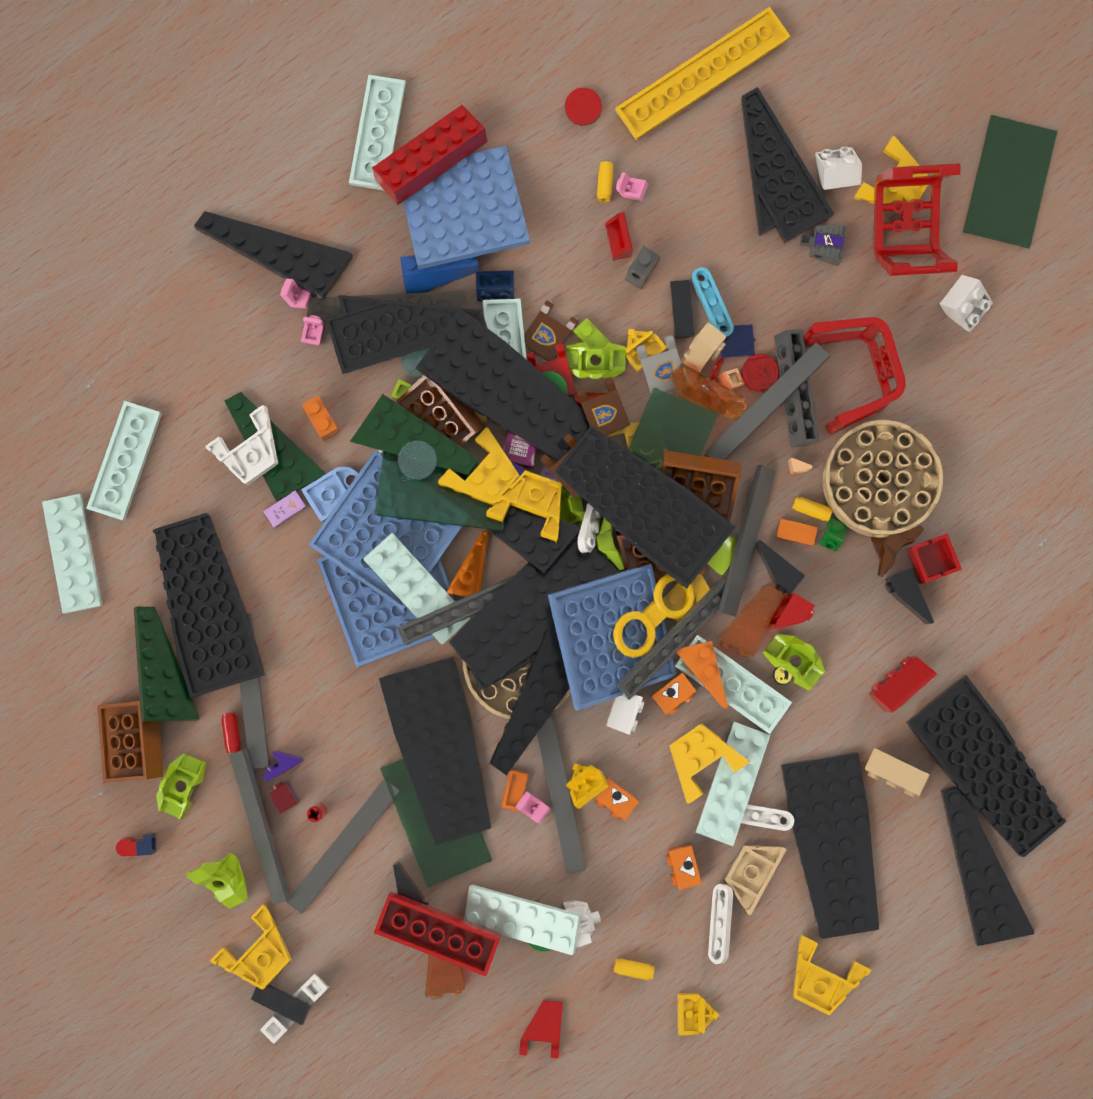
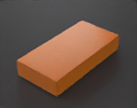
M779 519L775 538L814 546L818 527Z
M514 769L510 770L501 805L502 808L519 811L516 805L524 796L529 773Z

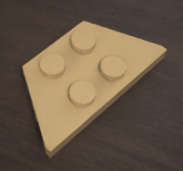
M742 845L724 880L732 888L733 893L748 915L751 916L785 854L786 848Z

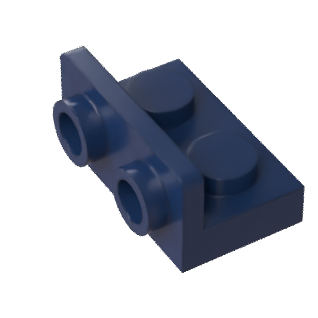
M477 271V301L515 299L514 271Z

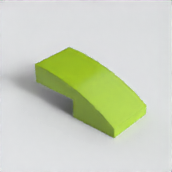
M731 535L707 563L720 576L731 565L737 540Z

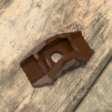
M922 526L902 533L892 534L886 538L871 537L879 558L878 576L883 577L894 565L896 553L902 547L913 544L924 531Z

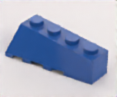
M415 255L400 257L407 300L479 271L477 256L419 270Z

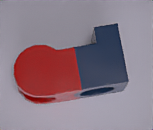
M156 833L145 834L143 839L137 840L130 837L124 838L116 844V852L124 857L152 855L156 853Z

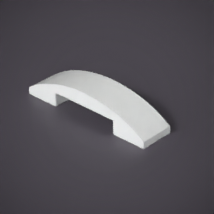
M314 973L293 996L312 1005L328 989V986ZM275 1013L260 1031L274 1044L294 1021Z

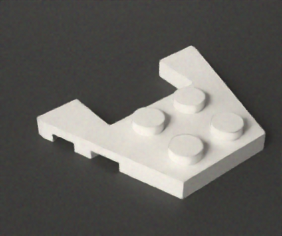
M264 405L249 414L258 432L236 448L229 451L221 437H217L205 446L207 450L212 452L220 462H223L234 475L247 485L278 464L268 409Z

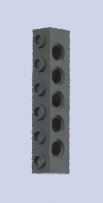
M803 329L785 330L774 336L780 377L806 353ZM809 377L784 402L791 448L806 447L820 442Z

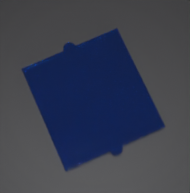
M752 324L734 326L732 334L724 341L726 345L721 351V358L755 355L754 342L756 339L753 338ZM725 327L720 328L722 332L727 331Z

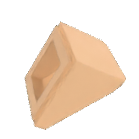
M738 368L725 371L717 376L720 388L724 394L745 385Z
M794 458L788 460L790 474L809 472L812 469V465Z

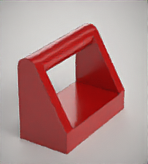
M621 212L605 223L613 261L629 258L632 256L633 251L625 213Z

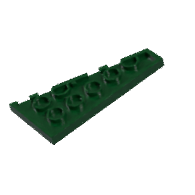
M242 392L224 400L244 440L258 432L249 415L258 408ZM270 420L278 464L263 474V477L275 500L279 501L292 492L308 486L326 473Z
M384 394L381 395L350 440L351 443L447 470L450 469L465 475L470 474L479 460Z
M136 606L134 608L141 722L200 720L156 608Z

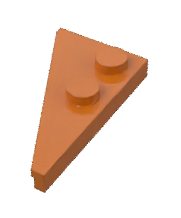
M480 533L448 588V594L467 597L481 590L490 533Z
M712 641L680 648L676 654L679 655L686 666L711 693L723 709L728 708Z

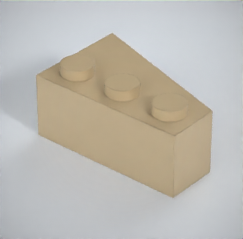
M708 322L689 347L690 350L681 359L682 367L696 378L710 360L715 361L726 345L724 343L726 336Z
M875 748L865 767V770L868 771V776L876 780L880 777L886 780V785L894 789L898 786L904 789L905 794L913 798L915 796L922 797L931 778L930 774Z

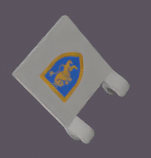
M673 336L664 338L668 348L667 351L647 357L644 345L636 347L651 396L687 384Z

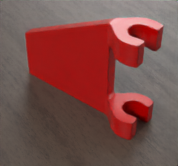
M563 343L555 345L558 359L537 364L535 352L526 353L527 360L541 373L552 371L564 378L568 389L567 395L576 393Z
M542 1001L520 1039L519 1055L527 1056L528 1041L550 1042L551 1058H559L563 1002Z

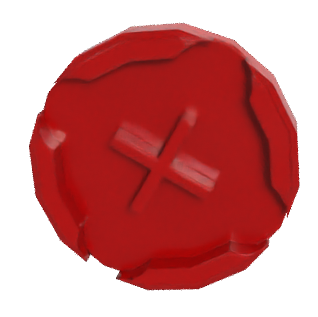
M577 88L567 96L565 112L568 119L574 124L586 126L587 124L594 123L600 117L602 110L601 99L592 89Z
M755 354L744 362L741 369V377L749 389L756 392H764L778 380L779 366L769 355Z

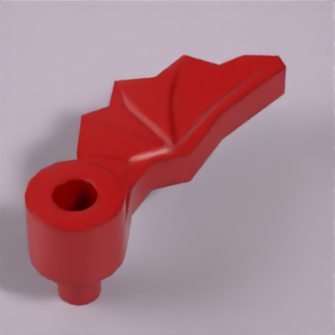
M722 358L717 360V363L714 365L712 378L705 381L710 387L717 388L719 380H716L724 362Z

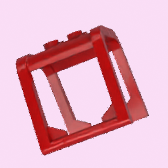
M960 163L891 167L877 175L874 188V253L878 263L890 276L957 272L958 262L950 258L940 248V191L943 179L960 175ZM934 173L933 176L913 177V174ZM931 185V201L913 199L910 202L895 200L892 203H884V188ZM922 209H930V220L912 219V211L919 212ZM883 211L901 213L902 221L896 219L889 223H883ZM922 228H930V244L883 246L884 230L901 232L907 229L920 231ZM932 254V257L936 260V266L911 267L909 263L894 262L888 256Z
M866 317L815 322L804 334L805 348L812 347L816 342L819 345L852 340L864 341L869 348L882 391V398L837 415L834 418L835 421L829 422L825 426L829 435L884 410L889 403L899 399L904 393L906 380L895 342L888 324L880 318ZM866 327L864 331H851L827 334L838 330ZM879 333H881L885 344L880 346V349L874 339ZM895 377L896 388L891 391L888 379Z

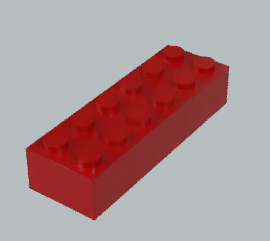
M460 105L373 166L372 170L375 180L394 202L399 205L487 143L485 127L463 105Z
M392 891L387 896L374 930V934L485 977L501 938V934Z

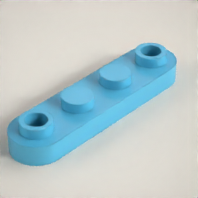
M703 267L694 270L691 279L710 324L728 338L734 329L732 320L710 271ZM698 277H703L704 281H699ZM725 327L726 332H722L720 328Z

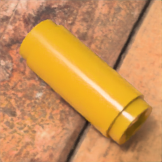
M600 162L597 185V200L599 202H610L612 198L614 173L612 162Z
M796 496L792 505L795 511L827 522L833 511L826 505L802 496Z
M616 958L613 972L643 980H652L655 966Z

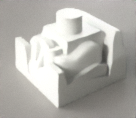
M576 900L564 902L565 910L581 914L576 948L592 943L590 936L595 930L594 925L601 923L599 912L591 913L587 902Z

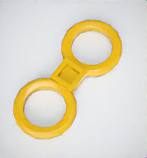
M669 574L660 578L655 585L654 601L642 612H627L616 622L613 636L617 649L625 656L632 658L641 657L648 653L654 645L656 637L655 628L666 617L671 619L681 618L693 607L695 592L692 583L687 589L685 588L686 600L683 606L676 611H672L665 606L662 593L664 587L669 582L676 580ZM632 619H638L644 623L647 629V637L645 643L640 648L633 650L625 645L622 632L627 622Z

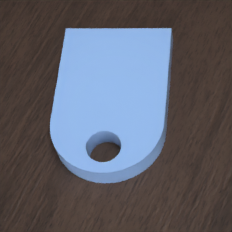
M350 467L335 468L301 489L321 522L327 519L349 488L347 479L350 476H357L359 474Z

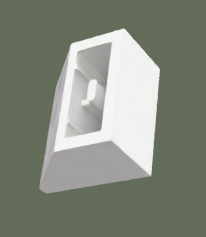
M841 147L837 150L825 149L821 152H815L819 182L824 190L861 185L862 163L852 147Z
M965 275L960 276L940 302V306L945 314L968 332L974 329L993 304L981 281Z
M624 695L615 697L606 726L629 735L631 731L635 732L638 723L635 719L637 712H642L645 703L642 701L643 697L634 695L630 700L625 698Z

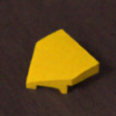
M629 329L626 359L637 373L643 370L636 351L637 346H645L647 357L667 351L666 345L656 334H653V331L644 332L635 331V329Z
M574 764L572 768L574 770L571 781L566 784V787L570 789L569 792L574 806L578 809L609 787L601 770L596 769L592 765L588 767Z
M677 994V1025L680 1036L698 1035L700 1032L704 1034L705 1029L710 1023L720 1016L699 994Z

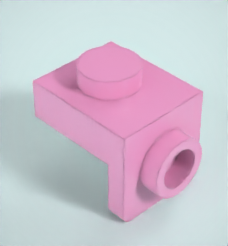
M622 172L621 177L617 181L616 190L623 198L642 201L649 184L646 180L630 178L627 173Z
M286 279L280 293L288 305L294 308H307L312 296L306 290H301L293 279Z
M310 315L309 317H304L303 321L305 324L301 342L321 346L325 328L324 322L318 316Z
M527 791L516 805L519 811L529 816L538 824L543 821L550 811L546 804Z

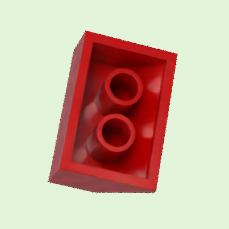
M796 593L785 595L768 622L766 629H779L804 623L806 620L809 621L815 612L812 610L815 605Z
M907 656L900 662L901 666L897 670L892 669L885 675L887 678L882 683L879 681L871 687L872 691L869 695L884 712L894 713L933 679L937 673L917 656Z

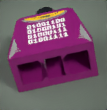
M508 433L502 450L510 462L534 469L536 447L528 445L525 440L517 435L514 436Z

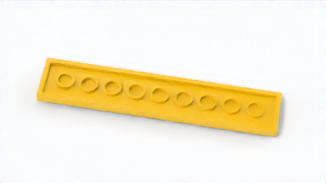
M768 7L616 107L615 111L637 141L789 41L791 36L772 9Z

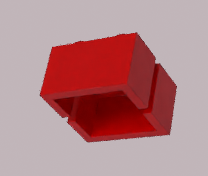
M948 533L906 548L919 584L928 583L942 576L962 570Z

